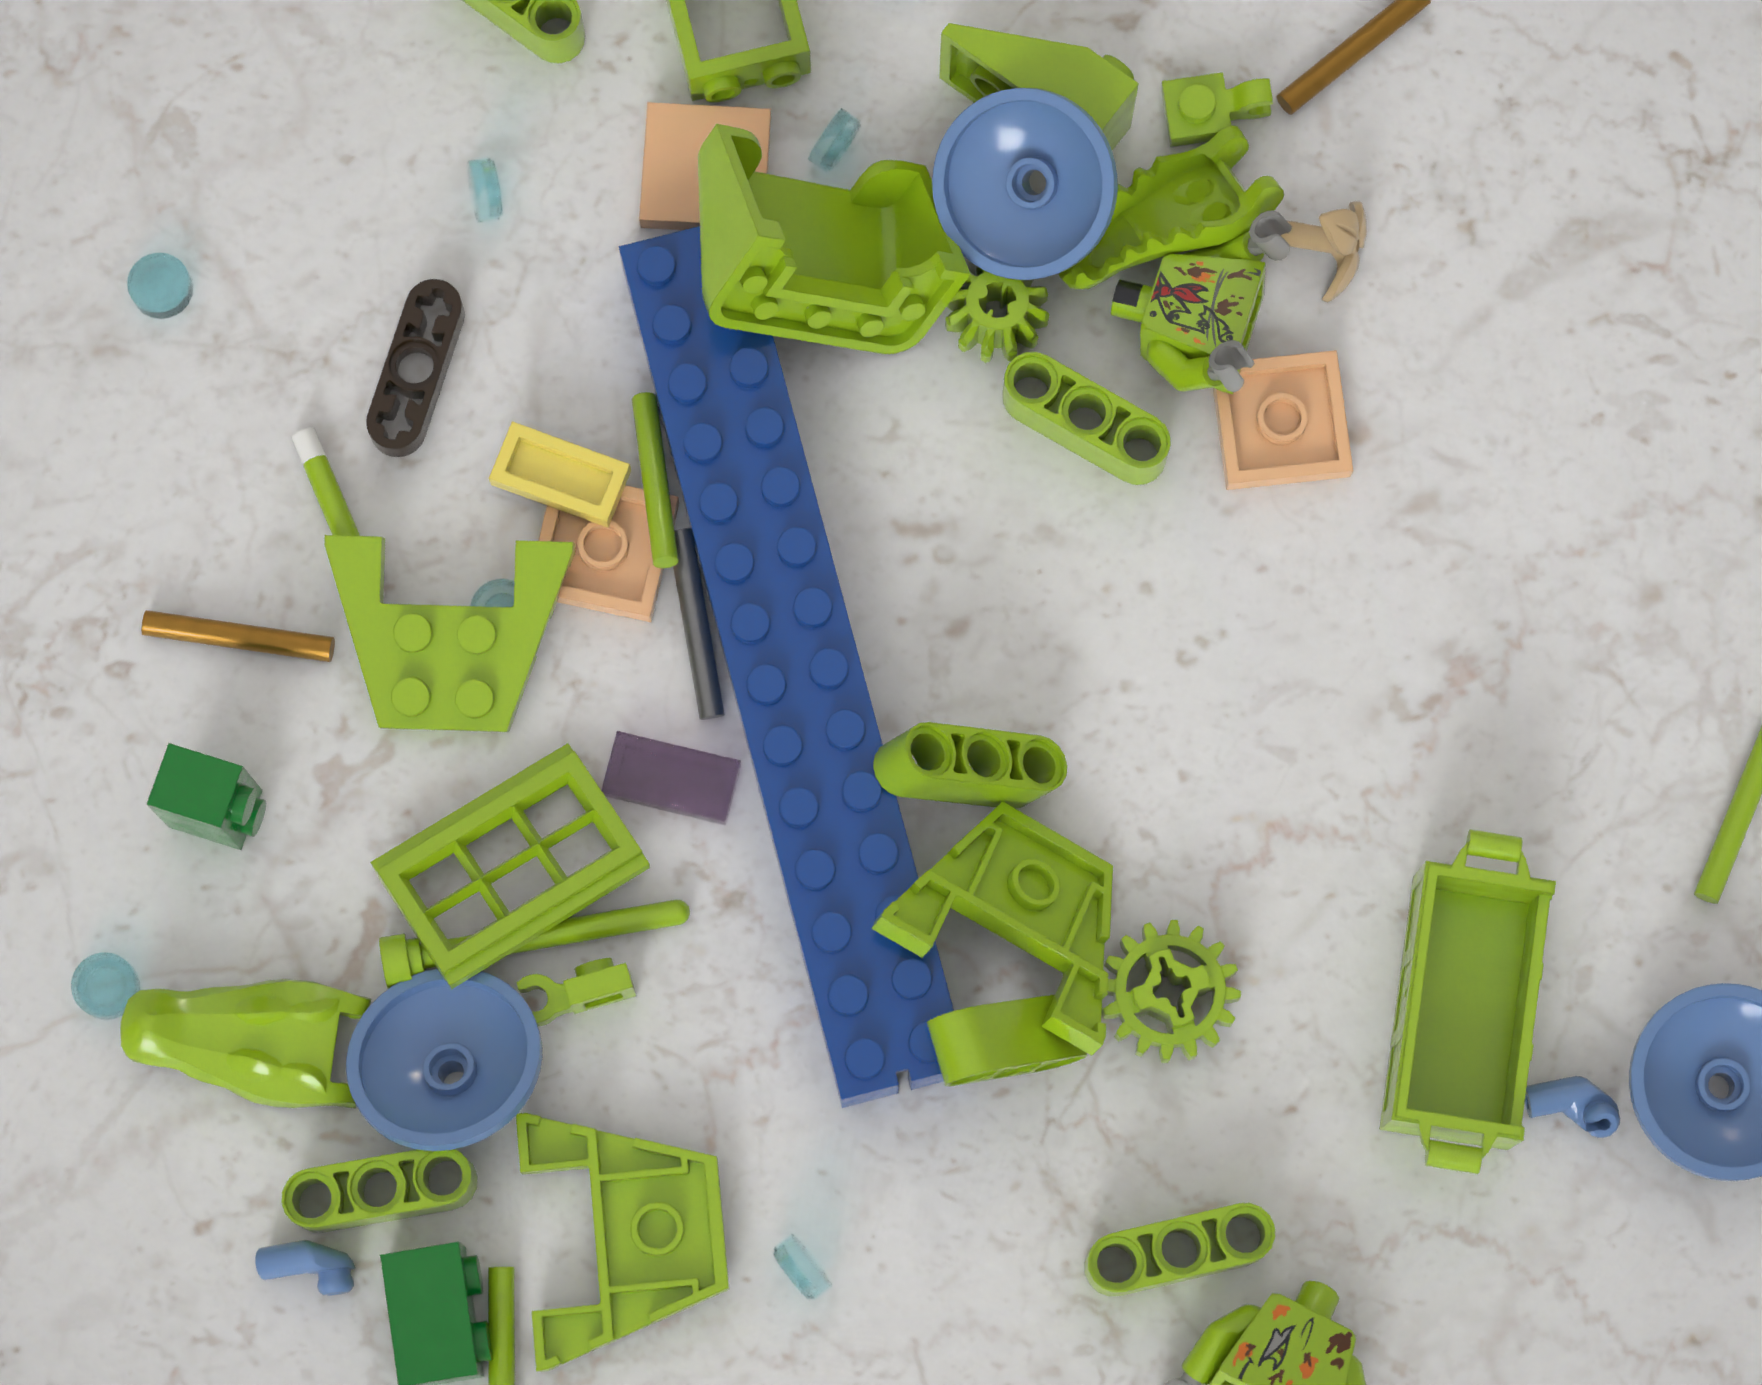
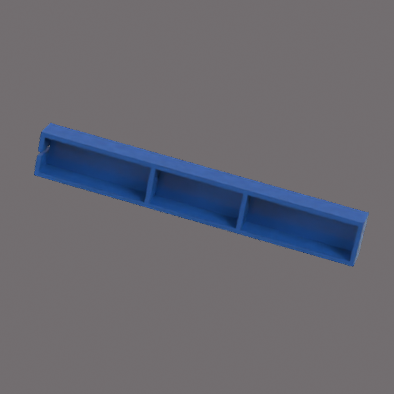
M700 226L619 246L628 291L687 517L692 529L699 563L841 1106L845 1108L898 1094L899 1083L896 1073L907 1070L911 1090L944 1082L927 1022L937 1016L952 1012L954 1009L936 942H934L933 947L926 955L921 958L871 929L880 914L912 886L918 879L897 796L886 791L875 776L873 768L874 756L883 744L774 338L771 335L724 328L715 325L710 319L702 295Z

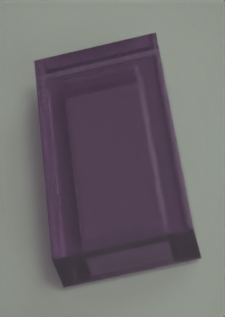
M617 731L601 791L606 797L726 825L741 768V760Z

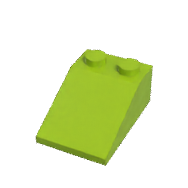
M948 23L941 32L939 78L975 103L989 94L1013 88H1037L1057 93L1075 102L1095 120L1106 136L1112 151L1131 128L1139 83L1133 80L1134 75L1132 71L1119 59L1111 55H1104L1102 58L1088 47Z

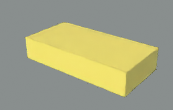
M512 421L489 476V481L492 486L609 528L630 476L631 467L630 464Z

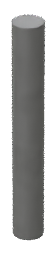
M691 528L674 530L678 563L673 566L698 713L700 720L722 717L725 713L695 542Z

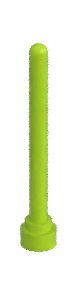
M676 899L571 917L511 954L681 925L688 920L690 909L686 902ZM405 933L379 938L382 966L388 989L399 982L412 980V975L424 972L425 969L436 967L418 938L407 939ZM471 935L450 938L448 941L453 947Z

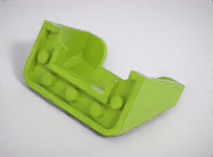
M716 124L698 153L702 295L709 317L715 325L729 329L880 354H895L915 346L926 335L971 275L960 247L945 233L940 223L934 204L932 179L926 165L901 160H881L870 165L858 178L851 190L755 171L761 161L762 150L758 139L752 132L741 128Z

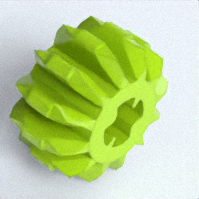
M976 266L977 276L971 273L947 305V308L953 312L945 318L946 330L962 332L958 340V348L962 352L971 350L979 343L981 345V361L985 363L990 362L993 358L994 348H1001L1007 361L1011 362L1017 356V343L1030 349L1035 348L1039 339L1035 329L1047 327L1049 313L1041 308V306L1048 300V291L1046 287L1031 286L1033 280L1008 279L996 276ZM999 301L1000 309L1007 305L1006 316L993 317V309H990L986 314L987 303Z

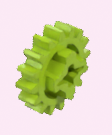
M1171 920L1165 935L1158 936L1156 929L1149 922L1144 924L1142 928L1143 942L1138 944L1128 935H1125L1120 940L1119 944L1126 955L1124 959L1108 955L1104 966L1116 975L1115 979H1108V996H1113L1114 1002L1103 1008L1102 1016L1103 1019L1120 1018L1122 1024L1114 1036L1118 1042L1128 1038L1131 1034L1139 1039L1135 1055L1142 1057L1151 1045L1159 1047L1161 1063H1168L1174 1048L1181 1047L1183 1054L1189 1061L1197 1056V1040L1201 1039L1212 1048L1219 1043L1220 1038L1213 1028L1214 1024L1223 1027H1231L1235 1017L1223 1007L1224 1004L1238 1002L1241 998V991L1232 987H1226L1225 981L1233 977L1238 969L1236 964L1220 966L1217 959L1225 947L1221 941L1212 944L1209 948L1200 944L1204 928L1197 926L1189 937H1184L1180 935L1178 920ZM1171 950L1183 952L1193 957L1201 965L1191 968L1174 960ZM1144 957V966L1148 974L1145 983L1126 992L1129 972ZM1161 972L1164 977L1168 978L1172 986L1182 984L1185 988L1177 1001L1178 1010H1176L1175 1006H1171L1167 997L1156 999L1153 994L1161 984ZM1212 991L1210 1010L1207 1016L1195 1026V1017L1191 1007L1197 997ZM1149 1015L1164 1022L1168 1033L1158 1032L1147 1027L1138 1017Z

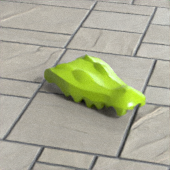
M1238 126L1225 127L1207 143L1195 149L1172 155L1158 156L1155 158L1152 167L1148 170L1140 167L1136 168L1130 187L1126 188L1118 184L1114 213L1104 236L1089 255L1073 267L1059 273L1058 276L1070 288L1090 289L1120 271L1168 254L1223 244L1249 232L1251 224L1261 213L1275 210L1284 198V190L1271 176H1262L1256 179L1247 190L1244 189L1231 169L1247 153L1249 143Z
M290 979L267 980L248 985L212 987L194 991L168 989L139 990L128 999L120 1025L121 1047L125 1055L134 1062L179 1070L199 1081L226 1088L236 1095L257 1104L280 1108L316 1106L356 1108L349 1085L343 1082H330L339 1015L351 1019L361 1018L371 1005V998L354 995L313 981Z

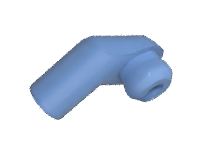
M1573 1076L1528 1085L1526 1088L1525 1107L1530 1118L1562 1112L1582 1129L1597 1138L1611 1136L1620 1125L1619 1109L1615 1101L1584 1077Z
M309 1240L262 1247L256 1252V1269L263 1280L305 1273L318 1274V1291L322 1295L328 1296L349 1293L354 1286L351 1270L355 1269L352 1259L345 1252Z

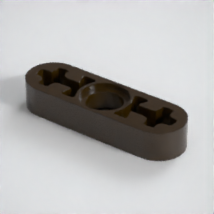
M440 279L425 280L418 283L409 292L367 414L366 426L368 433L376 448L388 456H407L415 452L422 445L464 323L465 311L460 295L446 281ZM436 298H443L446 310L450 314L449 316L438 315L435 319L431 333L434 342H442L441 346L438 347L430 340L423 338L427 327V319L424 311L420 308L422 305L432 306ZM411 332H414V333L417 334L419 337H417V336L409 337V335H410ZM412 353H423L429 356L434 363L431 375L420 383L406 382L398 374L400 362ZM394 389L402 396L409 398L404 416L407 424L412 428L410 432L399 431L395 439H388L386 428L381 423L383 419L393 421L397 416L401 403L397 395L390 394V391ZM412 399H423V400H422V403H421V404H417V403H416L415 401H413Z

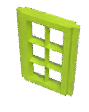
M568 743L370 862L381 883L451 990L650 868V863L644 856L641 848ZM568 784L586 812L546 837L541 838L524 813V810ZM512 818L529 844V847L484 874L466 845ZM593 822L611 850L567 877L549 848ZM454 853L472 881L427 908L409 880ZM537 856L555 885L509 912L491 884ZM480 892L497 920L452 947L434 918L475 893Z

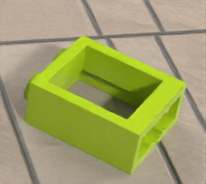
M666 0L692 101L705 98L708 102H723L738 96L742 89L766 84L769 88H782L799 81L801 75L811 73L810 48L797 0H778L788 41L705 61H700L685 0Z

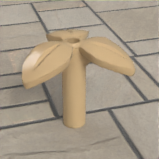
M1360 201L1350 202V210L1337 209L1321 214L1319 216L1321 226L1287 221L1292 226V229L1289 233L1281 235L1290 247L1331 253L1336 259L1337 272L1329 289L1322 298L1324 302H1330L1349 285L1358 270L1359 248H1364L1367 233L1366 215Z

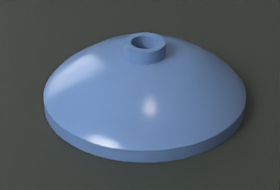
M1013 88L998 91L979 99L954 120L945 133L936 154L933 167L932 189L940 223L945 233L960 247L965 258L979 268L996 276L1016 280H1033L1059 274L1073 267L1089 255L1104 236L1114 213L1117 201L1118 179L1116 163L1109 142L1099 125L1083 108L1068 98L1051 91L1037 88ZM1035 170L1040 171L1046 179V186L1040 194L1033 191L1029 183L1030 176Z
M438 969L428 970L412 975V980L393 985L382 993L364 1012L354 1029L348 1046L346 1057L347 1082L354 1102L362 1116L377 1132L389 1140L409 1148L425 1151L462 1148L496 1133L507 1125L524 1107L536 1086L541 1070V1035L535 1017L526 1001L514 988L498 977L481 971L451 990ZM453 1072L463 1073L459 1081L452 1084L444 1083L445 1078Z
M1721 983L1701 986L1686 991L1666 1003L1651 1017L1641 1031L1634 1046L1629 1068V1090L1638 1122L1652 1144L1665 1157L1682 1169L1695 1175L1719 1181H1742L1762 1176V990L1740 984ZM1712 1076H1720L1727 1081L1729 1093L1726 1098H1717L1710 1092L1709 1080Z

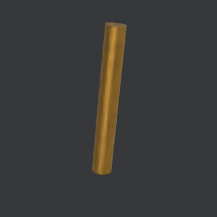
M1395 0L1276 95L1280 106L1285 112L1292 115L1431 3V0Z
M148 610L143 615L141 632L144 636L331 662L335 646V639L330 636Z

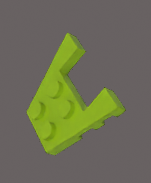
M325 535V549L378 727L382 729L509 732L536 661V654L545 629L557 604L558 594L568 567L571 566L575 555V543L516 540L514 605L512 607L383 603L384 537Z
M1001 802L953 846L940 861L918 878L896 901H893L875 920L871 929L923 958L933 947L951 908L1063 973L1062 980L1041 1027L1091 1056L1105 1041L1106 1023H1101L1102 1000L1108 995L1109 973L1104 971L1105 942L1110 938L1113 865L1007 803Z
M518 1113L516 1115L519 1163L522 1175L589 1168L600 1303L597 1305L531 1311L537 1372L550 1371L730 1290L717 1156L639 1138L634 1139L573 1123L568 1124L529 1113Z

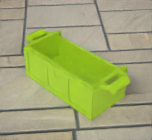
M1469 829L1466 844L1459 851L1452 865L1425 861L1413 876L1379 1130L1419 1136L1426 1152L1425 1166L1479 1174L1482 1159L1491 1148L1509 1150L1524 1140L1525 1127L1522 1126L1529 1064L1532 1061L1534 1045L1532 1040L1539 985L1543 974L1544 963L1542 961L1549 905L1552 896L1555 894L1556 881L1530 876L1527 861L1522 852V837ZM1467 855L1516 862V874L1467 867ZM1430 1138L1481 1146V1148L1430 1140Z

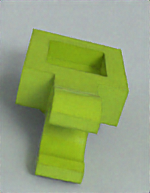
M1223 72L1162 81L1161 91L1170 147L1208 142L1221 129L1232 126L1231 121L1258 119L1271 116L1272 113L1270 105L1273 104L1269 78L1249 80L1230 89L1225 88Z
M612 958L597 959L574 968L576 977L564 980V984L555 983L549 977L541 974L527 975L517 982L520 993L539 989L547 994L546 1006L540 1011L532 1012L538 1026L547 1025L563 1014L570 1012L577 1014L636 996L627 964L622 963L614 966Z

